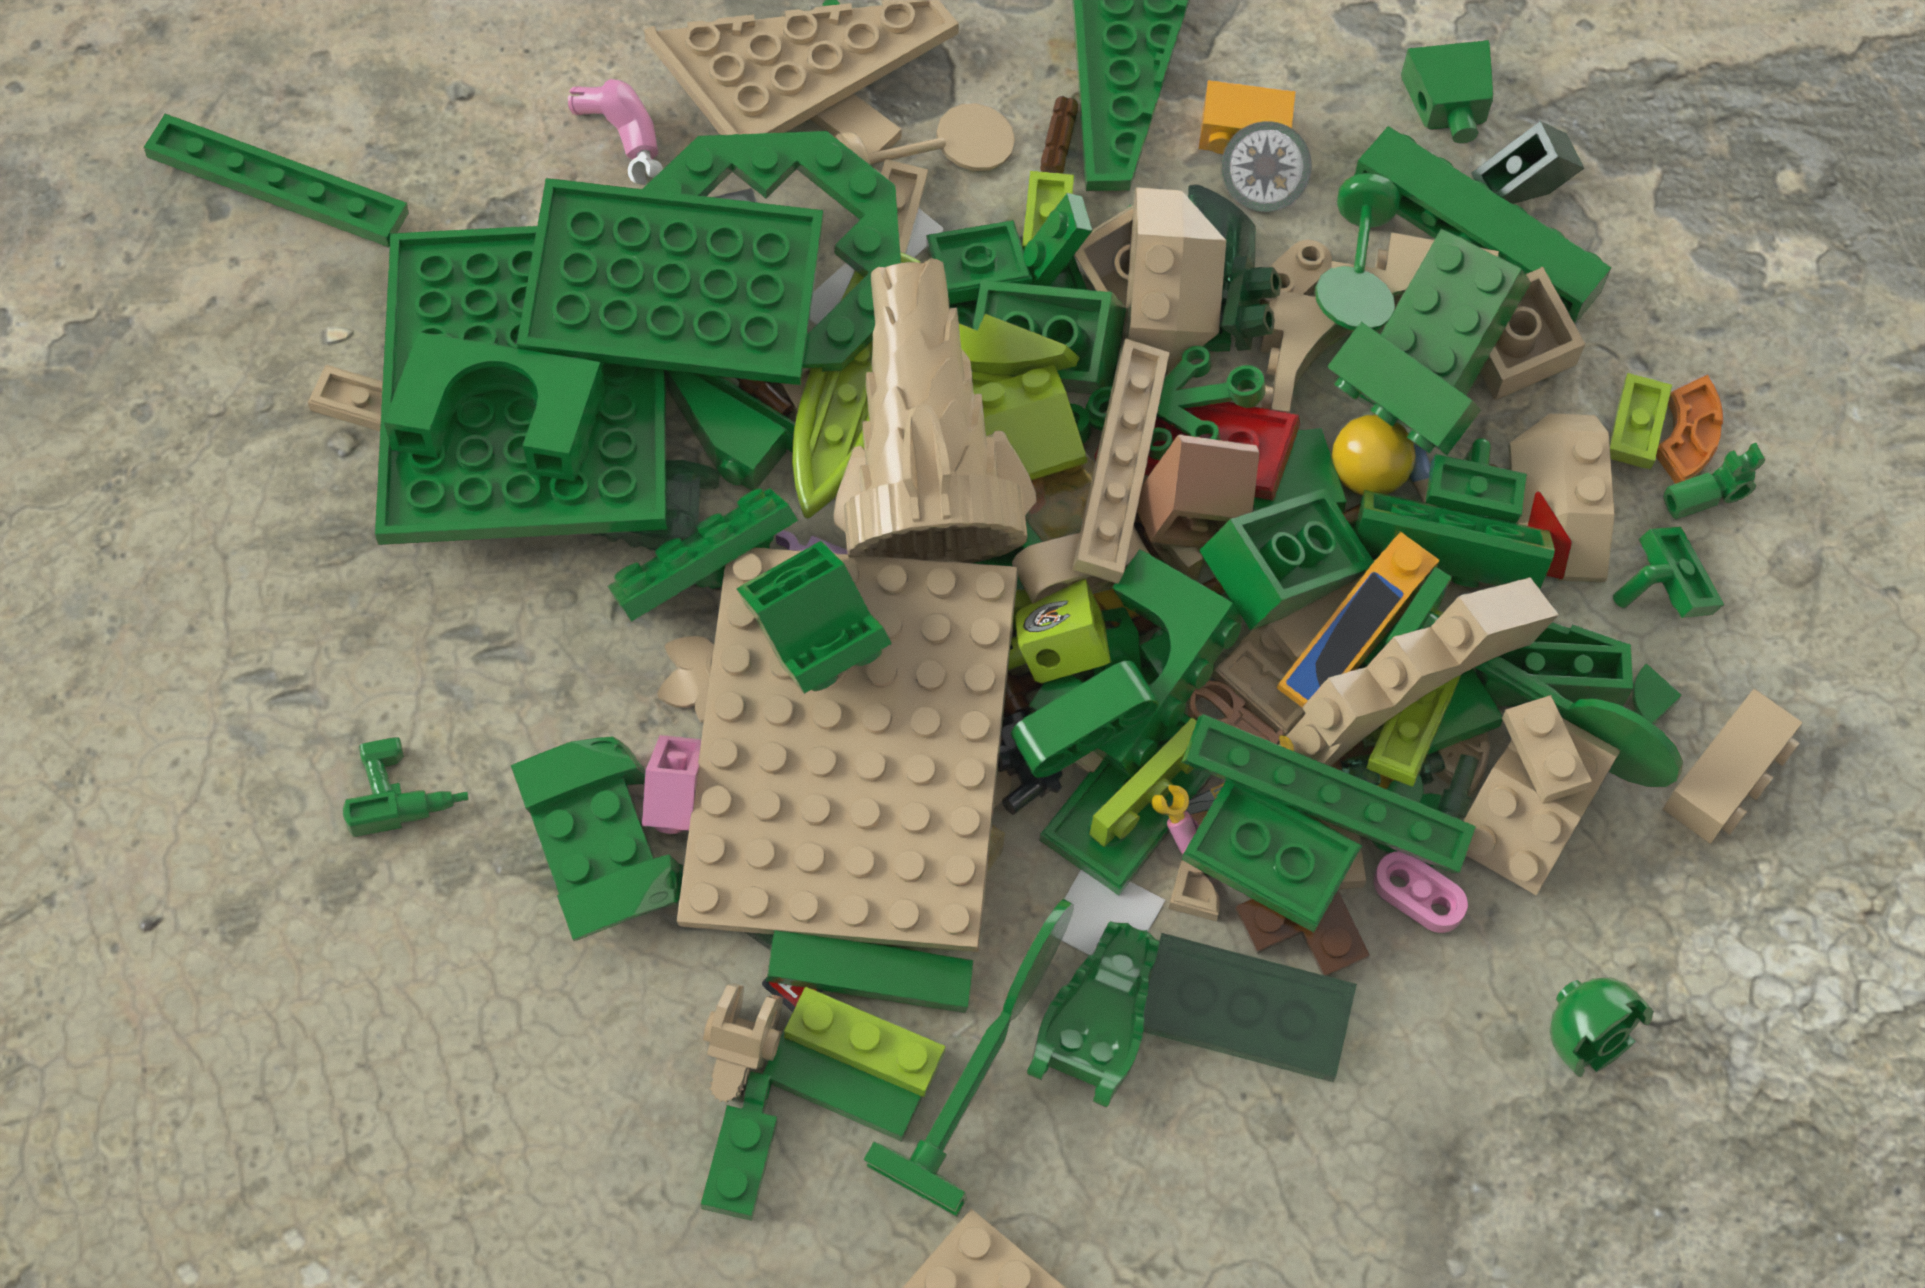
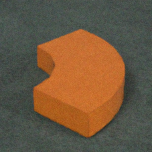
M1708 374L1670 393L1668 406L1673 414V432L1668 439L1658 446L1656 458L1675 484L1701 475L1711 462L1718 448L1723 424V410L1718 392Z

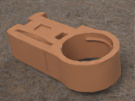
M1208 681L1202 688H1196L1192 693L1188 705L1189 717L1197 721L1198 717L1201 716L1195 703L1203 697L1223 713L1225 717L1218 719L1219 721L1279 745V735H1283V730L1280 729L1275 733L1271 726L1247 708L1245 709L1246 701L1235 694L1228 685L1219 681Z

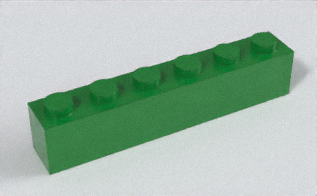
M1387 126L1358 159L1354 175L1369 173L1389 179L1397 187L1400 195L1397 215L1436 239L1440 230L1443 229L1479 248L1499 251V258L1521 268L1525 274L1543 267L1574 324L1579 321L1602 292L1612 267L1604 263L1599 256L1585 251L1566 239L1560 231L1547 227L1528 215L1522 207L1511 204L1492 192L1484 183L1473 180L1457 170L1448 160L1437 157L1427 151L1410 136L1401 134Z

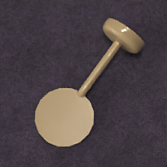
M977 103L960 104L949 109L940 118L936 132L937 138L867 153L863 141L856 133L845 132L837 134L835 137L869 165L884 162L885 159L893 160L941 149L946 158L954 164L972 171H989L1003 165L1011 156L1015 142L1012 126L1006 118L993 108Z

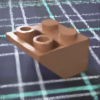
M1178 435L1141 488L1137 512L1150 542L1202 548L1230 519L1251 513L1253 511L1260 453L1257 446Z

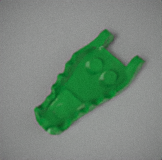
M1110 921L1107 924L1092 956L1089 955L1076 970L1071 981L1067 985H1063L1051 1001L1037 1034L1034 1053L1027 1069L1029 1076L1042 1080L1049 1067L1096 1086L1093 1102L1103 1107H1107L1110 1104L1113 1096L1130 1073L1142 1042L1149 975L1156 961L1159 940H1156L1147 930H1139L1129 923H1114Z

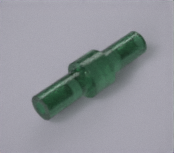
M1465 754L1460 755L1450 787L1443 790L1438 810L1457 819L1466 817L1472 800L1468 793L1479 763L1477 758Z

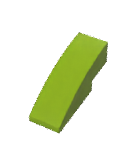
M987 314L984 315L978 331L959 324L961 349L970 359L971 371L987 374L1020 375L1032 369L1043 368L1053 364L1056 370L1075 367L1079 360V357L1067 345Z

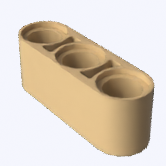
M1134 526L1125 569L1139 549L1149 554ZM1080 533L1031 545L1015 556L1012 565L1017 567L1018 577L1032 604L1085 578L1093 594L1113 589L1114 582L1072 570Z

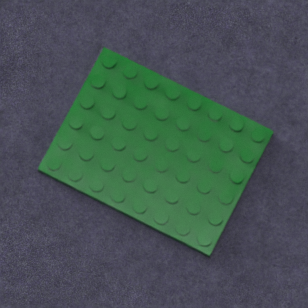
M537 226L390 233L375 537L378 545L667 529L666 370L600 362L606 391L575 481L529 474L523 443L536 409V403L529 397L511 390L485 391L465 401L456 410L451 419L437 458L391 450L384 420L418 332L434 335L447 334L458 339L476 342L490 341L500 346L517 348Z

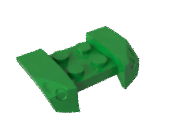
M613 736L571 741L510 765L525 808L530 813L559 893L557 897L574 942L644 914L679 903L684 865L679 864L670 854L654 858L628 785L645 784L646 769L628 746Z

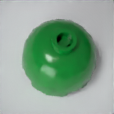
M1592 978L1584 983L1575 980L1558 993L1556 1001L1559 1004L1552 1013L1549 1032L1552 1044L1561 1059L1578 1077H1582L1585 1072L1584 1067L1590 1065L1598 1072L1626 1052L1636 1042L1629 1034L1640 1021L1644 1025H1649L1654 1011L1625 982L1614 978Z

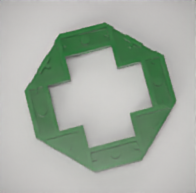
M828 131L697 136L643 189L707 197L733 172L767 199L792 173L798 170L859 219L835 244L834 254L864 278L807 334L803 368H822V372L842 371L873 340L875 317L871 272L878 267L886 268L901 263L895 184Z

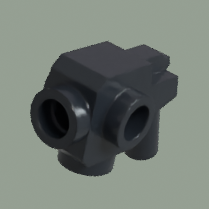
M1027 711L1014 713L1003 719L998 771H1007L1009 776L1017 774L1021 782L1018 788L1002 799L1003 806L1012 815H1015L1038 796L1042 798L1050 791L1058 793L1062 789L1059 781L1063 776L1062 771L1044 778L1035 777L1011 737V731L1017 723L1029 716Z

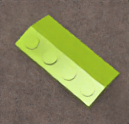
M1054 364L1032 369L1024 374L998 382L987 383L973 389L974 394H982L986 436L992 435L995 431H1003L1031 480L1088 463L1067 393Z

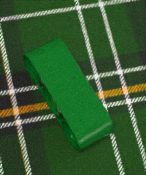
M1123 661L1109 667L1021 720L1012 729L1011 737L1032 774L1037 778H1044L1061 771L1146 720L1156 711L1158 701L1133 661Z

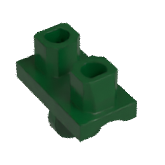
M1248 256L1234 258L1230 283L1224 282L1222 287L1219 328H1223L1224 331L1229 332L1236 338L1235 347L1238 351L1251 350L1253 337L1273 334L1274 312L1269 304L1259 305L1260 299L1280 296L1282 285L1281 278L1274 267L1255 268Z

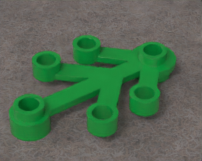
M1192 346L1184 351L1182 361L1164 379L1157 417L1188 436L1200 437L1203 434H1212L1213 436L1209 439L1221 440L1219 429L1214 422L1202 421L1185 411L1184 408L1230 401L1244 408L1254 407L1260 403L1266 393L1264 376L1257 367L1243 365L1230 372L1227 377V383L1182 389L1192 377L1199 378L1208 374L1212 366L1209 351L1202 346ZM1195 359H1202V360H1203V362H1201V363H1199V364H1191V363H1190L1191 361H1193V360H1195ZM1111 386L1095 390L1089 397L1085 408L1089 414L1090 425L1100 431H1103L1106 417L1104 412L1108 408L1112 390ZM1246 389H1252L1251 391H1248V392H1242L1243 390H1246ZM1155 428L1153 430L1148 454L1152 459L1161 460L1173 443L1170 431L1165 428ZM1157 441L1166 442L1160 447L1152 446Z

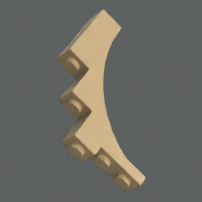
M1391 233L1387 249H1378L1375 267H1365V271L1374 274L1387 285L1394 297L1395 308L1434 240ZM1483 249L1498 257L1499 251ZM1332 261L1330 268L1341 266L1354 267V265ZM1280 291V296L1270 298L1269 306L1274 312L1275 319L1273 334L1263 336L1260 352L1270 353L1266 374L1275 375L1273 387L1265 386L1266 393L1262 399L1261 408L1290 413L1293 390L1303 374L1328 347L1354 330L1342 327L1328 318L1317 304L1316 297Z
M1531 578L1458 596L1431 627L1395 636L1367 667L1329 677L1302 707L1306 714L1286 737L1292 741L1294 752L1332 766L1366 736L1429 692L1490 659L1531 645L1559 614Z

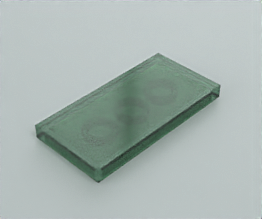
M1161 933L1156 961L1149 980L1148 997L1144 1010L1143 1032L1334 1083L1357 984Z

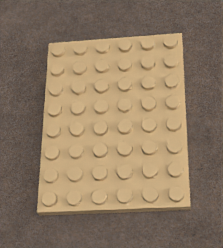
M753 548L726 564L698 760L699 771L693 812H691L677 914L678 925L680 927L773 934L774 930L867 943L979 952L1018 578L1017 567L862 555L848 557V554H835L845 564L868 610L884 627L892 644L882 649V654L875 661L864 666L854 665L838 674L837 681L828 688L820 691L810 690L804 694L781 666L759 623L745 606L736 588L801 551Z

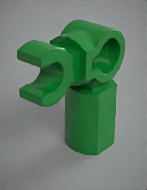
M1757 443L1751 444L1748 451L1740 456L1736 454L1735 450L1730 451L1725 456L1722 466L1714 471L1712 475L1708 472L1668 486L1663 498L1671 516L1677 520L1717 506L1721 498H1723L1725 503H1733L1750 495L1756 489L1754 482L1755 470L1760 468L1765 462V457Z

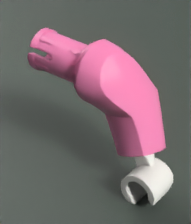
M609 79L602 87L575 86L570 89L569 92L572 95H580L568 96V106L572 114H604L606 119L617 128L626 156L632 159L628 166V176L631 181L646 185V171L649 177L654 178L663 170L660 162L652 160L658 155L653 120L629 84L621 80Z

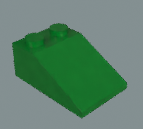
M981 280L972 329L978 331L984 315L987 314L1067 345L1079 357V360L1075 367L1057 370L1066 392L1092 394L1099 388L1113 386L1126 307L1112 292Z
M1326 488L1232 518L1199 550L1250 630L1283 619L1363 576L1374 563L1372 557Z

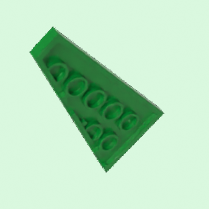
M1072 0L1086 191H1130L1190 0Z

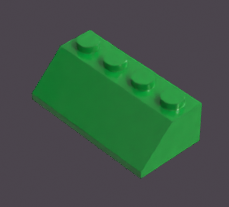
M1364 490L1354 530L1373 561L1402 532L1439 559L1436 568L1451 575L1452 582L1473 588L1479 587L1480 582L1499 586L1531 578L1540 590L1555 552L1548 530Z

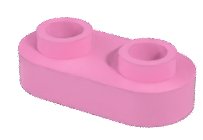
M1399 851L1384 856L1377 866L1374 874V887L1379 896L1433 932H1450L1460 925L1467 912L1468 901L1464 891L1456 883L1423 861ZM1393 876L1401 877L1406 882V886L1396 887L1391 883L1390 878ZM1434 904L1443 905L1448 914L1438 915L1432 910L1431 906Z

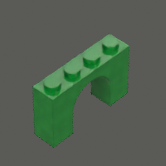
M417 333L384 420L391 450L437 458L451 419L456 410L465 401L485 391L511 390L529 397L536 403V409L523 443L529 474L570 481L576 480L606 391L600 362L581 357L573 358L500 346L490 341L476 342L458 339L447 334Z
M1141 549L1138 550L1124 570L1119 583H1115L1112 588L1125 607L1169 633L1171 646L1168 662L1159 677L1149 685L1158 701V707L1146 720L1093 751L1105 762L1131 778L1156 754L1158 749L1157 743L1167 729L1173 728L1179 723L1186 709L1185 703L1196 688H1202L1207 683L1213 672L1214 662L1223 649H1228L1235 643L1243 622L1233 602ZM1072 675L1045 682L1030 702L1029 707L1033 712H1036L1084 682Z

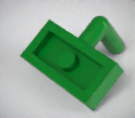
M1478 438L1473 442L1463 460L1435 454L1430 465L1425 503L1517 523L1522 516L1527 474L1490 466V442L1485 438Z
M1682 527L1653 528L1642 535L1638 540L1647 554L1650 565L1643 567L1613 594L1614 602L1621 608H1627L1653 584L1662 583L1669 595L1671 604L1678 611L1681 618L1713 615L1724 606L1720 595Z

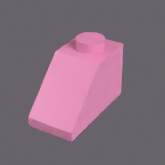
M659 735L645 773L642 826L655 827L657 831L667 834H676L684 830L689 831L699 771L698 760L701 739Z

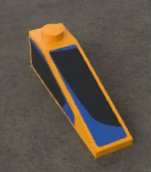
M1400 532L1374 561L1282 678L1277 689L1303 707L1329 677L1357 670L1403 616L1434 567H1437L1439 559Z

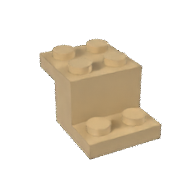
M1563 718L1562 720L1592 780L1589 788L1542 804L1511 739L1508 747L1492 768L1464 819V822L1476 826L1466 855L1534 895L1538 894L1620 752L1619 749Z

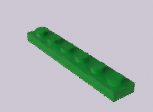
M166 113L143 147L149 159L386 247L390 246V233H398L409 214L407 202Z
M1204 714L1198 717L1182 763L1453 874L1460 873L1476 828L1472 824Z

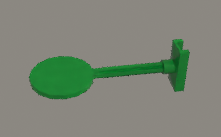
M1434 567L1386 640V645L1395 636L1431 627L1440 616L1435 613L1441 605L1452 578L1450 575ZM1500 656L1475 667L1530 701L1551 695L1563 719L1620 750L1609 773L1625 781L1646 787H1667L1679 778L1683 760L1677 747L1661 729L1643 716L1619 704L1600 699H1579L1575 703L1570 702L1555 689Z
M1062 899L1044 922L1019 967L1000 1016L987 1028L925 1141L920 1140L910 1158L874 1141L863 1159L868 1163L867 1168L958 1217L967 1197L965 1191L937 1174L947 1156L944 1150L1001 1050L1007 1037L1010 1022L1021 1013L1030 1000L1056 954L1071 920L1074 904Z

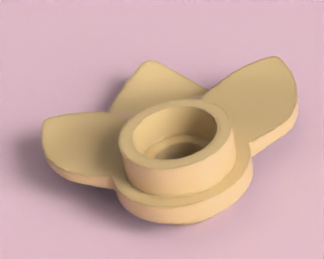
M701 636L674 639L665 644V650L678 669L673 671L663 682L657 693L658 698L676 708L695 706L697 718L703 723L714 644Z

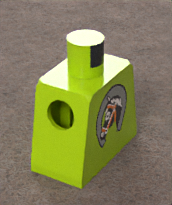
M1086 578L1020 609L1015 614L1017 636L1011 638L1008 670L1027 664L1035 681L1044 683L1111 663L1104 616Z

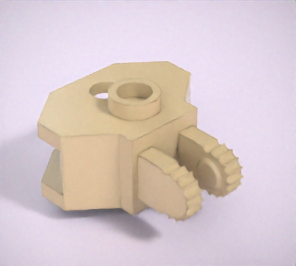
M736 983L726 986L716 1011H712L709 1015L703 1035V1041L710 1042L707 1055L717 1058L711 1076L713 1081L710 1082L711 1088H709L712 1091L711 1095H714L715 1099L727 1103L728 1100L733 1101L734 1098H739L738 1096L742 1095V1091L746 1089L744 1084L748 1082L751 1068L758 1069L763 1067L765 1059L773 1061L781 1038V1031L777 1030L781 1017L783 997L777 995L766 996L756 1022L739 1018L743 1003L744 986Z

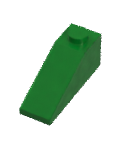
M666 370L668 392L719 474L732 485L740 486L742 484L751 491L757 489L786 453V429L693 373Z

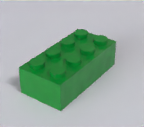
M1441 229L1380 335L1464 395H1467L1529 288L1531 281L1521 268ZM1362 394L1357 399L1370 408L1375 404Z

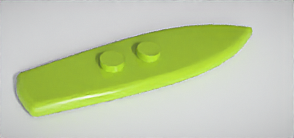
M900 251L901 263H921L914 257ZM854 272L841 300L864 278L858 272ZM873 340L842 371L822 372V368H811L798 406L793 433L792 456L795 489L802 515L806 519L812 518L837 496L852 449L857 446L864 448L862 422L869 421L866 373L872 372Z

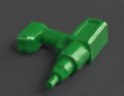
M393 737L359 745L361 761L365 767L372 794L346 799L343 806V817L348 831L353 837L400 829L402 828V823L429 818L430 813L449 809L454 806V803L467 801L469 797L468 792L452 794L451 791H438L426 794L425 790L402 793L400 783L390 784L385 766L396 765L404 758L401 739Z

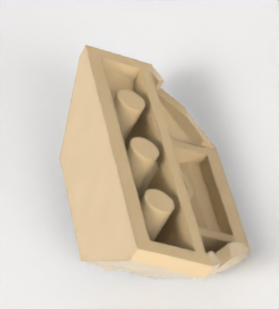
M1135 187L1123 343L1125 339H1129L1170 352L1166 368V375H1168L1182 361V355L1186 349L1192 346H1203L1219 333L1226 240L1183 191Z
M1550 413L1511 441L1508 447L1510 470L1527 474L1522 516L1516 524L1528 526L1534 495L1537 491L1541 492L1572 541L1564 578L1558 580L1606 582L1615 516L1609 433L1596 415Z

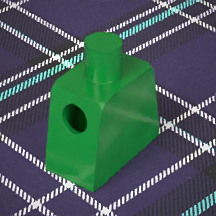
M1489 40L1408 48L1401 77L1424 127L1430 130L1450 128L1452 139L1458 144L1468 143L1476 139L1479 134L1477 125L1487 121L1493 102Z

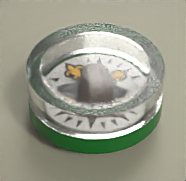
M1257 122L1239 130L1227 143L1221 158V177L1228 193L1242 206L1261 212L1277 211L1294 203L1305 191L1311 176V155L1305 141L1292 128L1278 122Z

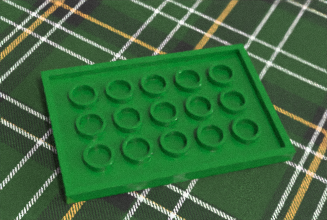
M546 178L517 348L573 358H587L591 361L801 385L822 232L823 210Z

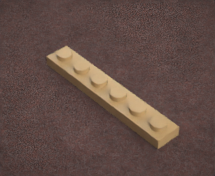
M1125 339L1120 349L1072 570L1117 584L1124 574L1170 352L1129 339Z

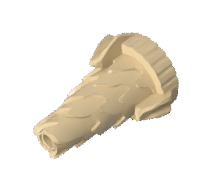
M931 258L924 263L907 262L894 264L886 268H876L871 272L875 317L872 372L866 373L869 421L862 422L864 448L857 446L852 449L836 496L833 514L834 524L846 533L848 557L862 555L931 560L950 556L961 563L971 564L1005 555L1026 542L1025 515L1037 502L1036 492L1028 472L1008 441L1006 434L1003 431H995L992 435L986 436L982 394H974L970 359L961 349L957 307L949 308L943 262Z

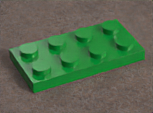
M761 488L755 489L741 497L737 501L739 507L722 516L721 513H717L701 521L696 526L698 532L683 541L680 538H675L661 545L655 551L657 556L640 566L639 563H633L621 569L614 576L616 581L607 587L632 622L796 523L798 519L789 504L771 488L764 492Z

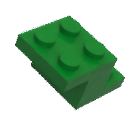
M822 541L817 542L736 588L745 606L759 623L781 666L804 694L810 690L820 691L828 688L837 681L838 674L854 665L864 666L875 661L882 654V649L892 644L884 627L868 610L845 564Z

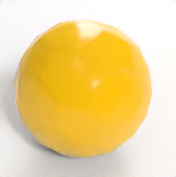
M1365 415L1351 420L1340 431L1333 443L1332 461L1341 483L1353 493L1362 496L1364 490L1387 495L1399 489L1413 471L1416 457L1414 443L1407 438L1409 433L1406 428L1399 422H1396L1391 427L1376 415Z

